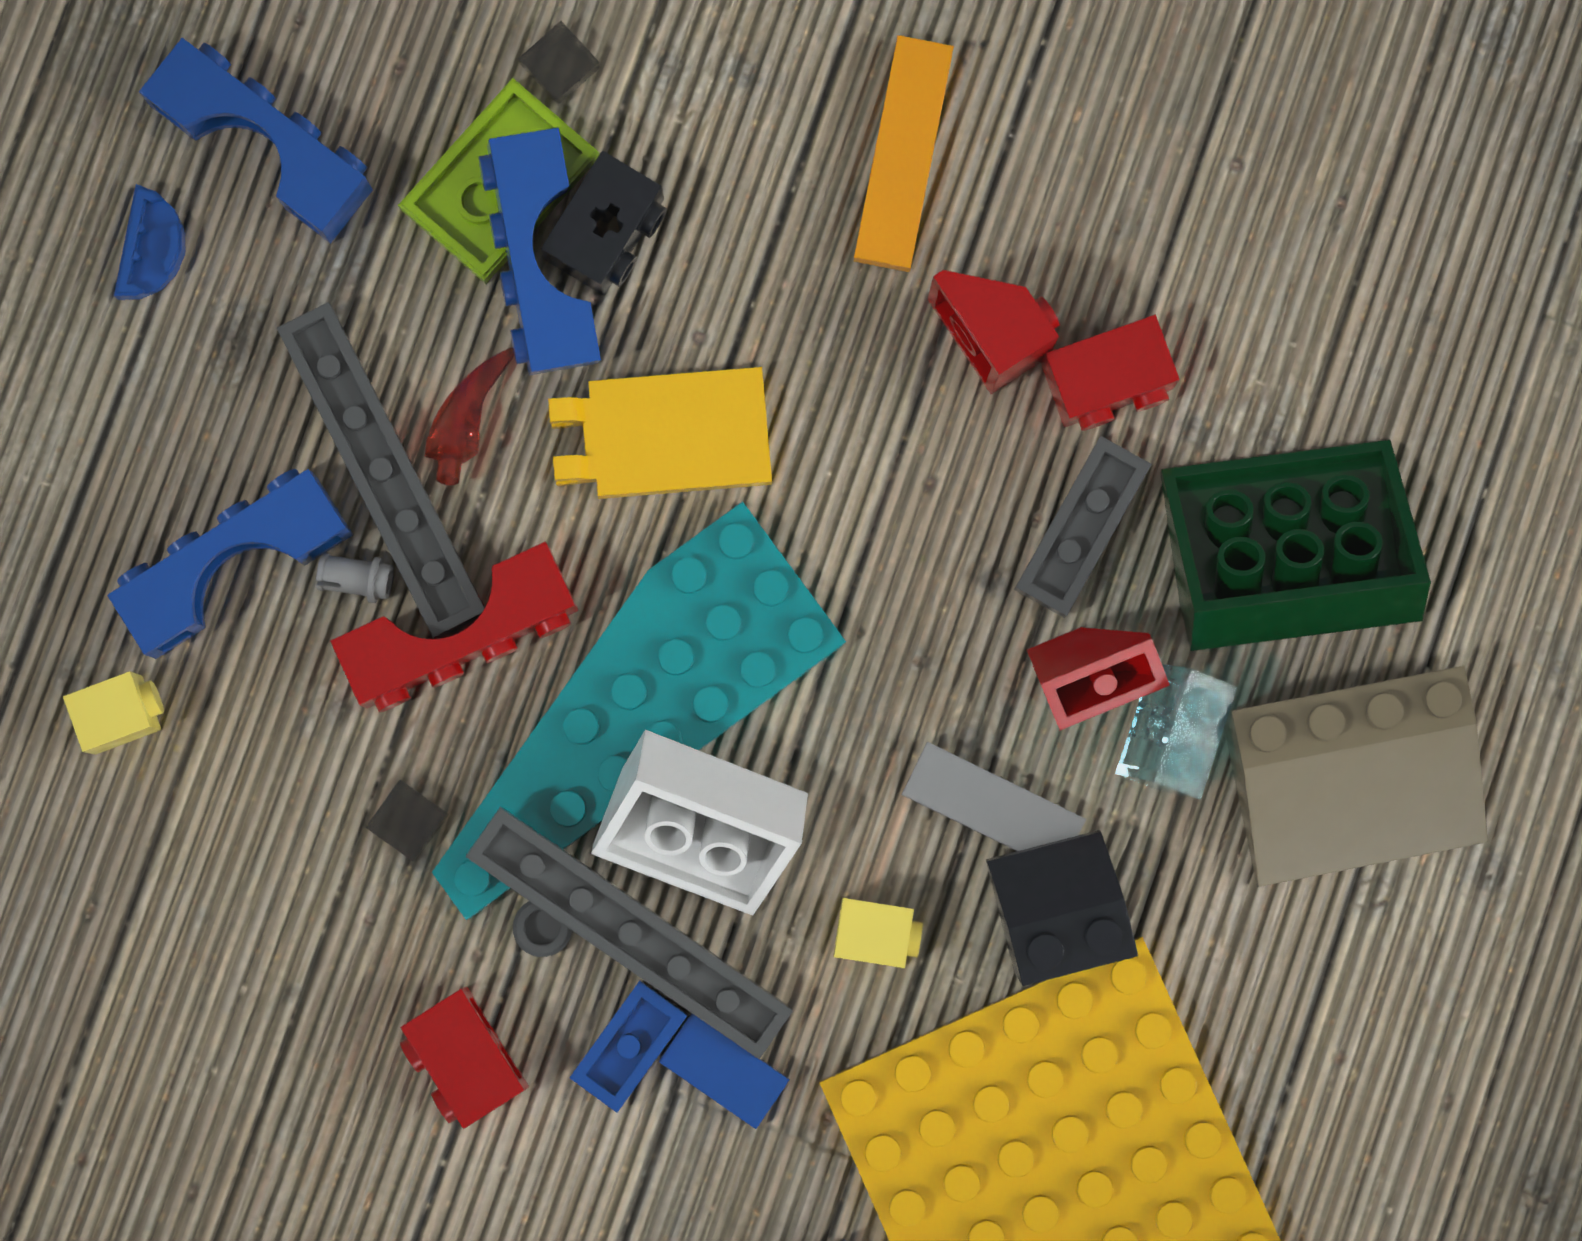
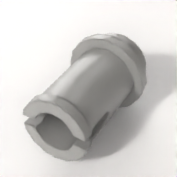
M323 553L318 563L316 581L318 582L316 588L320 591L329 590L367 596L368 603H376L378 598L386 600L389 598L393 585L394 567L393 565L384 564L382 557H374L373 561L370 562Z

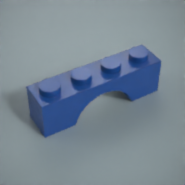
M181 38L140 89L139 93L150 107L195 141L211 132L226 128L251 130L269 139L277 147L281 161V179L276 197L285 210L331 244L373 191L368 180L363 175L367 166L342 146H339L335 153L317 140L322 132L299 113L294 111L288 118L274 108L272 104L276 101V97L259 82L248 77L243 84L228 73L227 70L231 63L210 45L203 43L197 49L184 38Z
M559 127L491 138L488 140L487 145L489 155L479 156V166L484 191L495 190L499 213L489 214L495 249L506 247L510 270L500 272V280L505 306L516 305L520 328L510 330L516 364L527 363L529 376L598 364L601 357L591 302L570 297L552 286L540 271L533 252V231L538 217L550 203L565 194L569 187Z
M292 469L281 474L267 485L270 493L251 505L247 500H243L230 506L218 515L217 520L220 524L202 536L195 531L179 538L167 548L170 556L151 568L148 563L135 566L117 579L120 587L107 596L144 655L157 659L206 628L203 603L207 586L218 568L235 555L249 550L270 549L285 553L305 566L354 535L322 483L312 471L307 469L299 474L297 469Z

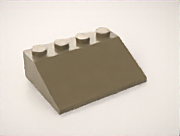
M1465 666L1232 710L1221 715L1257 887L1488 842L1477 722Z

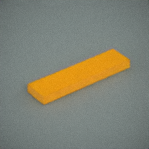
M897 35L853 262L910 272L954 49L952 45Z

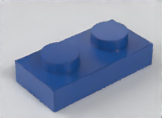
M640 980L569 1078L618 1113L688 1014Z

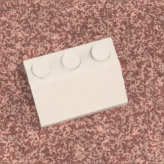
M645 730L622 768L594 840L591 854L753 916L802 844L808 793Z

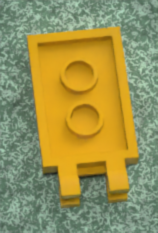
M762 367L588 381L590 398L564 397L548 399L552 429L583 426L586 456H553L554 478L557 486L597 482L598 499L772 485Z

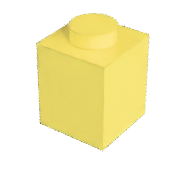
M129 671L63 696L82 752L96 755L162 730L157 715L164 713L160 695L155 684L151 680L144 682L142 675Z
M842 898L833 956L905 968L907 956L918 958L923 922L912 921L914 909Z

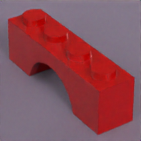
M545 541L492 566V588L487 605L478 619L458 634L440 639L419 638L405 633L391 620L382 616L332 639L330 642L358 704L367 709L375 705L380 713L411 699L408 690L428 680L432 688L457 679L464 674L461 665L483 656L485 662L490 663L511 654L518 649L515 640L534 631L537 632L539 638H544L571 625L568 616L579 610L554 555Z

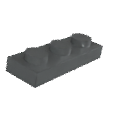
M1100 436L1014 590L1065 618L1152 464Z

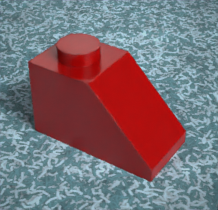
M1080 627L1026 649L1059 730L1170 686L1149 633Z

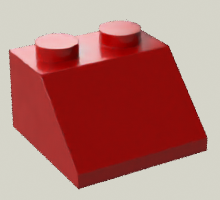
M942 270L933 276L927 300L990 394L995 393L1041 363L1045 353L1053 350L1059 337L1055 328L1060 326V323L1052 307L1044 297L1039 296L1034 299L1025 286Z

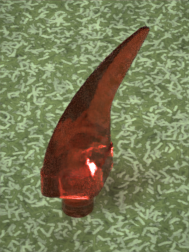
M513 347L494 355L471 371L453 389L437 412L429 436H427L424 454L426 458L439 460L436 476L437 482L443 485H457L460 481L462 463L467 462L478 454L483 402L489 390L513 359Z

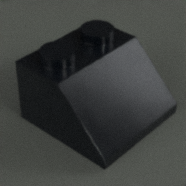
M1100 830L986 859L1013 970L1022 986L1138 956L1125 899Z

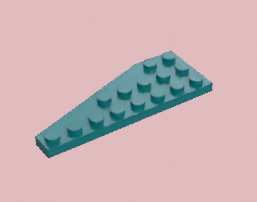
M743 501L646 572L432 871V874L466 920L475 916L511 889L466 858V854L500 806L565 850L602 822L622 768L645 730L700 751L846 644L843 636Z

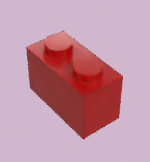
M1156 314L1047 352L1041 361L1042 369L1064 428L1079 423L1082 431L1096 428L1114 420L1112 411L1130 404H1134L1136 412L1168 401L1167 391L1173 390L1180 381Z
M468 987L459 989L400 1027L406 1036V1039L400 1042L402 1051L418 1073L424 1069L429 1073L438 1088L431 1093V1096L440 1113L449 1124L457 1119L461 1127L465 1129L529 1087Z

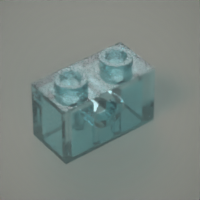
M1162 664L1170 686L1139 699L1115 774L1162 792L1201 800L1237 687L1192 668Z

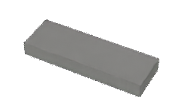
M929 742L926 743L901 794L1015 851L1078 836L1086 821L1085 818Z

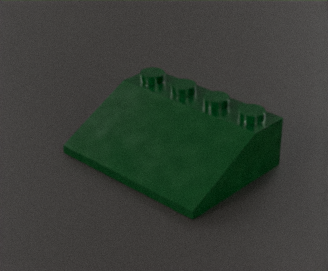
M1391 440L1161 469V481L1178 597L1190 651L1423 621L1431 580Z

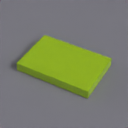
M512 78L398 204V207L481 281L487 284L508 260L506 247L495 249L489 214L499 213L495 190L484 191L480 172L479 156L489 155L487 149L488 140L559 127L569 187L565 194L554 200L543 210L535 223L534 230L593 166L600 154L563 120Z

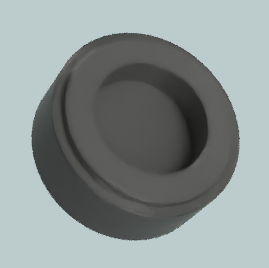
M530 901L517 911L513 921V934L517 944L523 951L536 957H548L559 953L567 946L573 933L571 929Z

